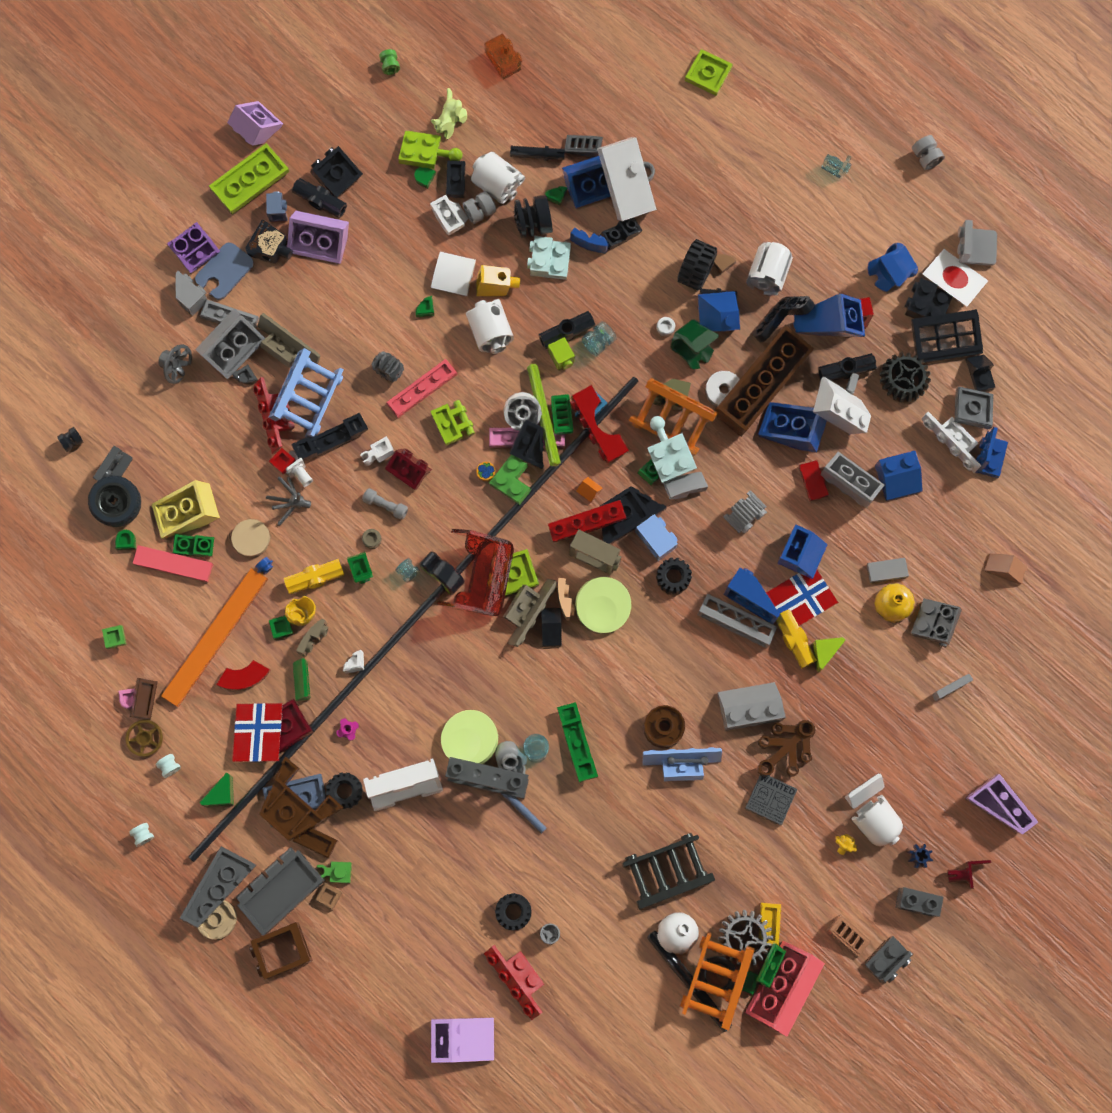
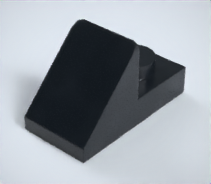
M984 354L966 358L974 389L982 392L994 390L995 384L990 371L994 366L993 363Z

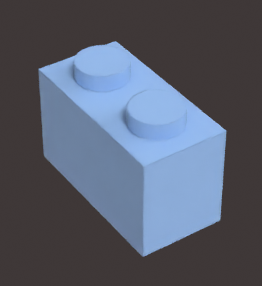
M654 514L637 526L635 532L657 561H660L677 548L678 539L674 533L668 532L661 517L657 518Z

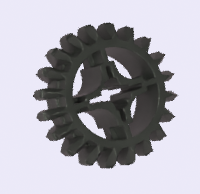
M909 352L906 357L903 353H900L898 356L893 355L892 359L886 360V364L882 366L883 371L880 372V376L883 377L880 379V383L884 384L882 390H889L887 396L893 394V400L899 397L900 402H903L905 398L907 402H911L912 398L917 400L919 396L924 395L925 391L929 388L928 384L931 382V379L928 378L930 371H925L928 365H922L923 359L918 361L916 360L917 355L912 358ZM893 368L896 369L897 374L894 380L891 376V371ZM916 375H918L919 384L917 387H915L914 385V377Z

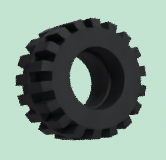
M698 239L693 241L679 270L678 282L699 291L703 287L714 264L717 248Z

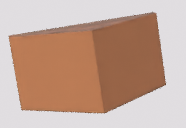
M990 553L984 571L1021 585L1027 566L1014 555Z

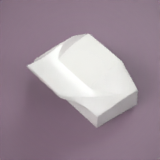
M446 195L430 203L436 219L448 235L464 227V223L468 220L459 203L450 201Z

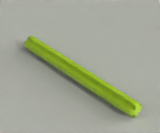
M530 364L527 367L533 396L541 406L542 415L539 422L540 426L543 427V439L550 466H558L561 461L538 365Z

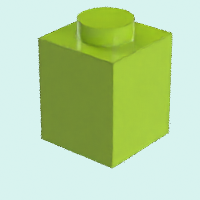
M565 337L548 345V353L558 370L562 368L568 369L573 365L575 355Z

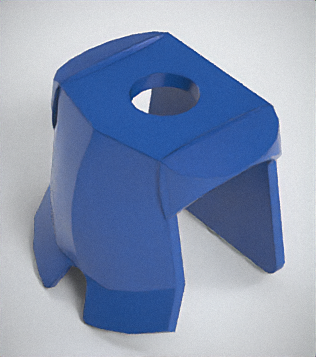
M893 243L887 249L885 255L868 262L869 276L877 275L878 280L875 282V286L886 292L894 285L897 287L901 286L907 278L914 277L918 273L917 264L906 246L901 243Z

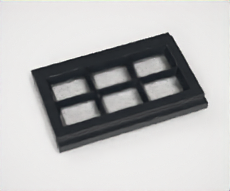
M977 309L911 319L915 355H917L916 360L918 361L923 359L924 363L983 354Z

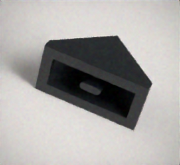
M544 608L541 612L542 647L562 646L561 608Z

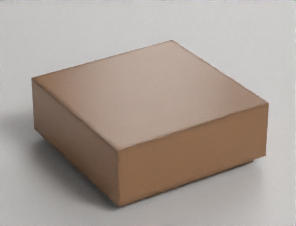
M324 883L315 901L333 910L343 892Z

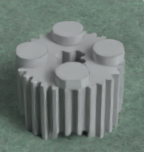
M751 490L747 493L748 498L745 500L742 498L732 506L731 510L733 512L730 515L725 514L723 516L738 533L748 532L754 526L752 522L755 519L760 520L767 513L765 510L767 506Z

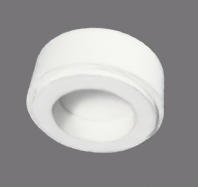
M669 317L661 318L657 322V332L664 337L672 335L675 331V322Z

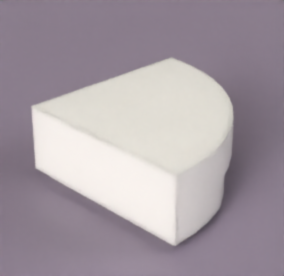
M362 650L354 652L348 662H345L343 671L346 674L364 670V653Z

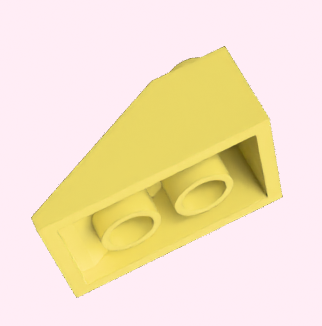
M197 480L152 503L161 539L203 527L220 518L210 484Z

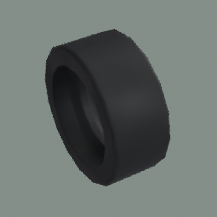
M713 956L705 960L713 964H722L732 971L736 969L735 965L724 957ZM701 968L698 980L708 984L706 980L707 970ZM729 978L728 983L721 989L732 990L735 982H732V979Z

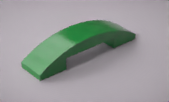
M576 702L557 707L579 783L597 778L598 774Z

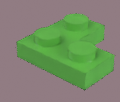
M511 455L489 482L490 486L520 505L531 491L530 487L518 480L528 467L527 463Z

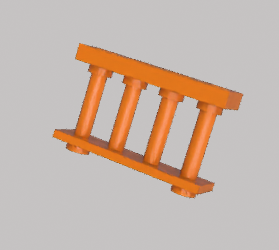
M653 378L649 379L645 386L649 389V395L639 415H632L629 421L632 422L634 427L638 429L644 428L658 436L657 431H654L650 427V423L645 421L656 396L661 395L666 398V403L659 415L664 421L673 405L676 403L681 405L683 411L672 433L670 434L667 431L665 433L668 439L679 435L689 414H692V412L698 414L700 419L689 441L686 442L691 454L696 455L700 448L696 447L695 444L706 422H713L718 412Z
M708 932L706 937L702 936L699 948L702 949L688 996L683 995L680 1007L683 1008L682 1014L686 1015L687 1009L690 1008L716 1017L722 1022L721 1028L729 1030L753 957L754 948L746 946L745 951L729 948L710 941L711 933ZM710 949L738 959V962H741L740 969L732 971L704 961L706 950ZM702 968L732 979V982H735L733 990L729 989L727 991L697 980L700 969ZM694 988L724 998L726 1002H729L727 1010L722 1009L721 1011L691 1000Z

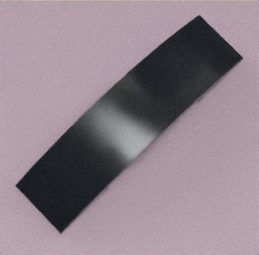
M357 413L344 419L342 424L312 438L308 436L291 444L298 459L302 458L305 461L323 455L352 441L366 432L368 427L361 414Z

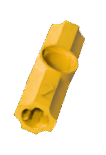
M339 559L320 566L316 564L303 569V572L284 578V582L290 595L307 588H318L327 581L344 576V572Z
M790 609L781 612L776 622L783 633V640L790 651L792 650L801 669L816 662L817 660L808 645L806 633L798 626Z

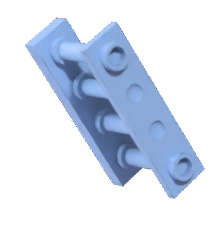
M304 348L298 351L268 418L276 421L285 417L308 429L305 437L309 436L310 438L314 435L316 436L320 431V421L336 386L343 379L342 372L344 369L339 368L331 372L310 361L309 355L311 352ZM307 367L330 379L327 388L324 389L305 379L301 374L303 368ZM296 384H301L323 396L319 406L295 394L293 390ZM292 400L315 412L312 421L309 422L289 412L288 408H286L288 401Z

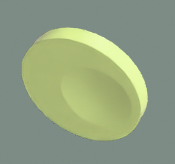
M609 577L593 578L587 581L577 593L575 600L576 614L580 622L592 631L598 633L613 632L624 625L630 615V594L626 587L616 579Z
M465 710L452 716L443 728L441 734L442 749L449 759L454 757L483 764L492 757L497 748V728L494 722L480 711Z

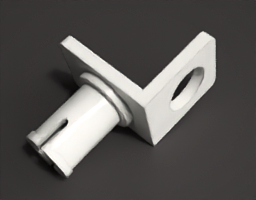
M290 451L289 454L296 461L286 468V473L290 478L296 476L303 487H307L313 482V479L305 471L304 468L306 466L302 458L298 459L295 452Z

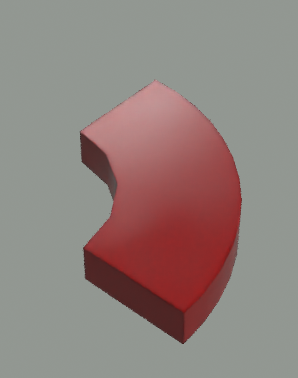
M253 660L243 669L232 670L226 668L216 685L227 690L246 689L259 684L267 677L271 670Z

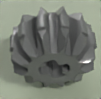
M384 351L379 352L371 364L376 374L390 382L397 381L404 371L400 360Z

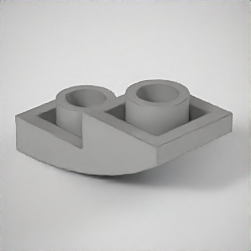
M702 472L682 475L663 484L670 500L687 498L689 493L704 492L708 488Z

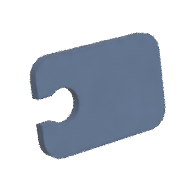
M233 243L224 244L219 249L220 252L212 257L195 277L196 283L203 289L210 279L214 278L219 281L218 287L210 292V295L217 300L224 299L254 265L253 259Z

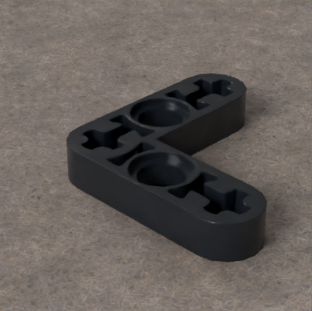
M809 296L782 298L754 331V337L760 343L766 341L787 315H806L815 307V303Z

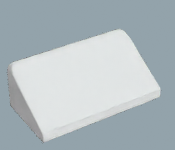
M877 774L845 796V799L853 809L884 789L882 775Z

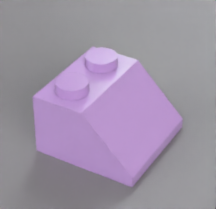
M259 101L235 105L227 122L236 133H239L252 146L265 143L283 125Z

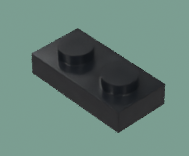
M447 161L446 196L448 198H465V161Z

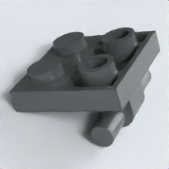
M924 598L911 634L916 637L939 642V646L946 648L950 644L962 609L958 606Z

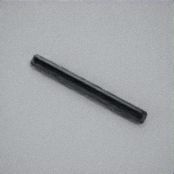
M656 931L651 932L647 939L684 985L690 989L693 980L691 973L673 952H667L660 945L657 937L658 933ZM694 988L693 996L699 1003L720 1010L705 991ZM710 1016L723 1032L728 1031L721 1028L722 1022L718 1018Z

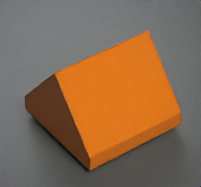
M587 477L581 482L576 492L592 503L603 488Z

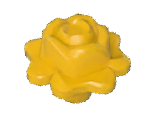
M848 834L835 837L836 843L839 845L837 850L839 854L844 855L846 851H857V845L853 837Z

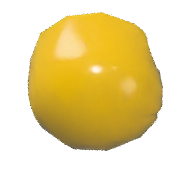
M303 596L301 599L293 598L285 607V616L289 623L296 626H305L313 620L316 605L307 596Z

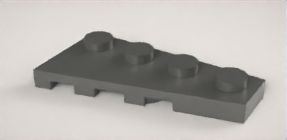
M221 846L183 911L180 920L198 929L256 867V864Z

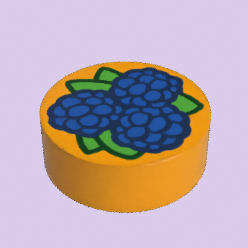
M490 462L480 463L476 470L478 478L484 482L491 481L495 476L494 465Z

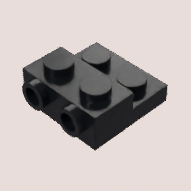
M339 146L335 149L331 147L324 154L326 157L322 161L318 159L311 165L313 169L310 171L322 186L324 185L336 198L363 175Z
M921 278L919 282L915 281L911 292L914 294L912 298L908 297L904 306L907 308L905 315L916 319L946 314L953 296L937 288L938 284Z

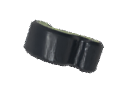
M430 551L419 563L420 567L440 582L451 595H454L464 584V579L459 572L433 551Z

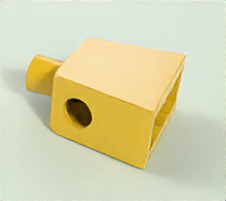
M481 265L476 278V296H505L509 288L520 287V278L510 277V269Z

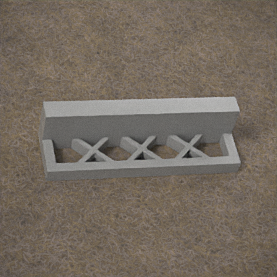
M709 594L706 595L697 614L765 648H768L777 629L776 626ZM708 600L716 603L717 611L706 606ZM727 610L733 611L736 619L723 615V612ZM750 619L753 627L742 624L740 620ZM764 626L771 629V632L767 636L759 632L758 628Z

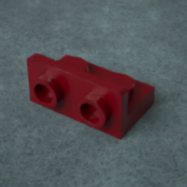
M406 448L396 450L385 467V470L414 490L418 489L426 474L432 470L428 467L427 462L422 459H416L413 453Z

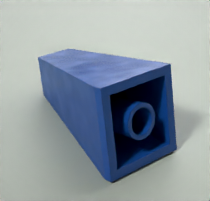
M841 293L815 304V307L806 315H794L793 324L796 333L815 336H865L861 300Z

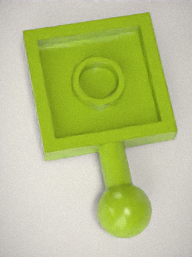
M405 130L398 160L399 164L435 169L437 156L447 157L451 161H460L463 154L459 148H452L451 150L439 149L441 136Z

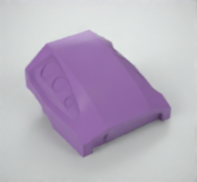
M197 222L167 243L190 274L220 252Z

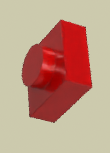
M281 448L269 460V463L284 475L287 472L286 468L293 464L296 459Z

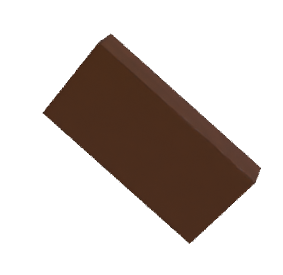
M137 678L130 717L151 720L158 681Z
M311 828L294 838L293 842L330 858L338 840Z

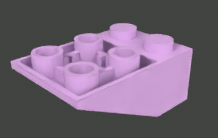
M494 1018L431 1019V1063L494 1060Z

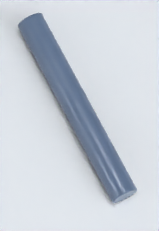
M502 794L541 834L547 829L516 797Z

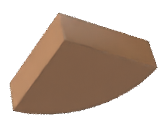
M719 254L716 256L713 265L722 274L733 266L736 260L729 255Z

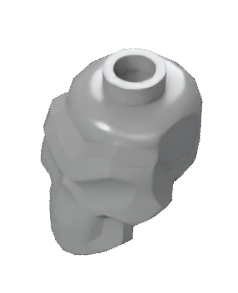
M505 741L497 745L495 757L498 768L525 774L527 757L519 751L517 745L512 741Z

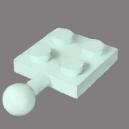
M655 416L650 420V427L657 431L661 442L647 449L661 482H667L697 469L683 433L668 439L664 431V419L660 416Z

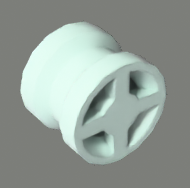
M173 754L163 757L155 764L157 768L161 769L163 778H167L181 769V766L174 761L175 757Z
M143 823L129 831L130 836L135 839L136 847L144 845L154 838L153 833H150L148 830V823Z

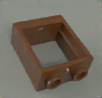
M299 922L292 923L250 941L252 944L249 946L253 958H257L259 964L256 965L257 972L260 977L263 976L264 980L313 961ZM291 931L301 959L269 972L259 943Z

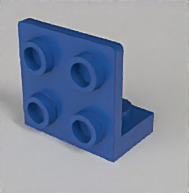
M993 427L990 432L987 431L985 438L982 437L979 448L982 450L976 460L981 467L976 472L999 478L1008 442L997 439L998 428Z

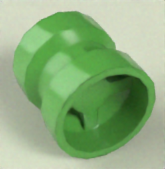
M387 49L379 54L380 62L383 63L382 70L384 74L392 75L400 70L395 50Z

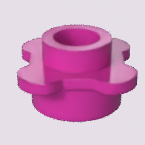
M346 718L341 719L340 728L336 732L337 736L348 738L350 741L354 740L359 724L355 721L350 722Z

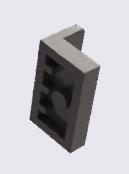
M113 446L93 478L98 481L107 476L122 477L132 462L133 457L118 447Z
M891 936L864 965L881 983H886L887 981L890 983L898 975L896 973L900 967L905 968L911 962L910 957L913 953L907 951L894 936Z

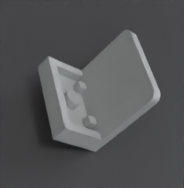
M965 220L958 229V237L960 238L957 249L959 263L995 265L997 257V232L994 230L973 229V220Z

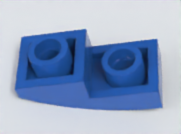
M574 228L571 231L570 240L578 246L597 253L606 254L608 251V243L603 236L593 233L589 238L583 230L579 231L577 228Z

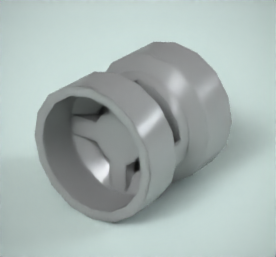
M546 924L540 930V937L544 943L554 944L560 938V930L554 924Z

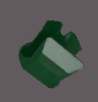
M693 319L675 332L670 349L679 354L691 369H700L699 361L702 360L704 363H708L712 357L714 350L709 344L718 338V334Z

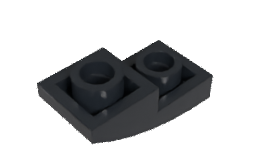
M633 217L619 221L616 226L602 231L600 235L607 240L608 249L611 250L640 234L642 229Z

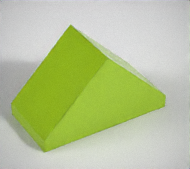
M843 637L820 639L812 643L814 656L817 660L815 662L816 671L820 672L846 639Z

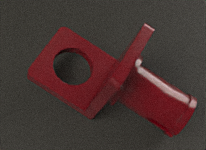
M991 860L967 861L965 869H948V875H956V877H948V882L967 881L969 889H974L971 865L990 864Z

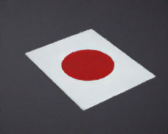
M945 249L942 250L923 273L924 276L938 284L939 287L965 306L971 303L988 282L987 279L965 263H959V259Z

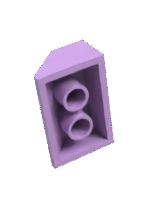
M295 211L289 219L287 247L293 250V254L340 264L347 242L349 222Z

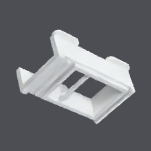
M430 759L431 762L425 761L380 774L378 778L374 776V779L371 780L364 778L368 799L371 798L374 811L392 807L395 805V802L418 795L426 797L442 792L443 789L434 760Z

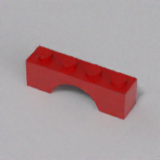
M592 385L571 396L570 399L572 401H570V405L581 416L579 421L583 428L587 427L590 432L588 437L592 444H596L599 448L597 452L602 461L605 460L606 463H609L629 451L620 434H607L597 426L595 410L601 400Z

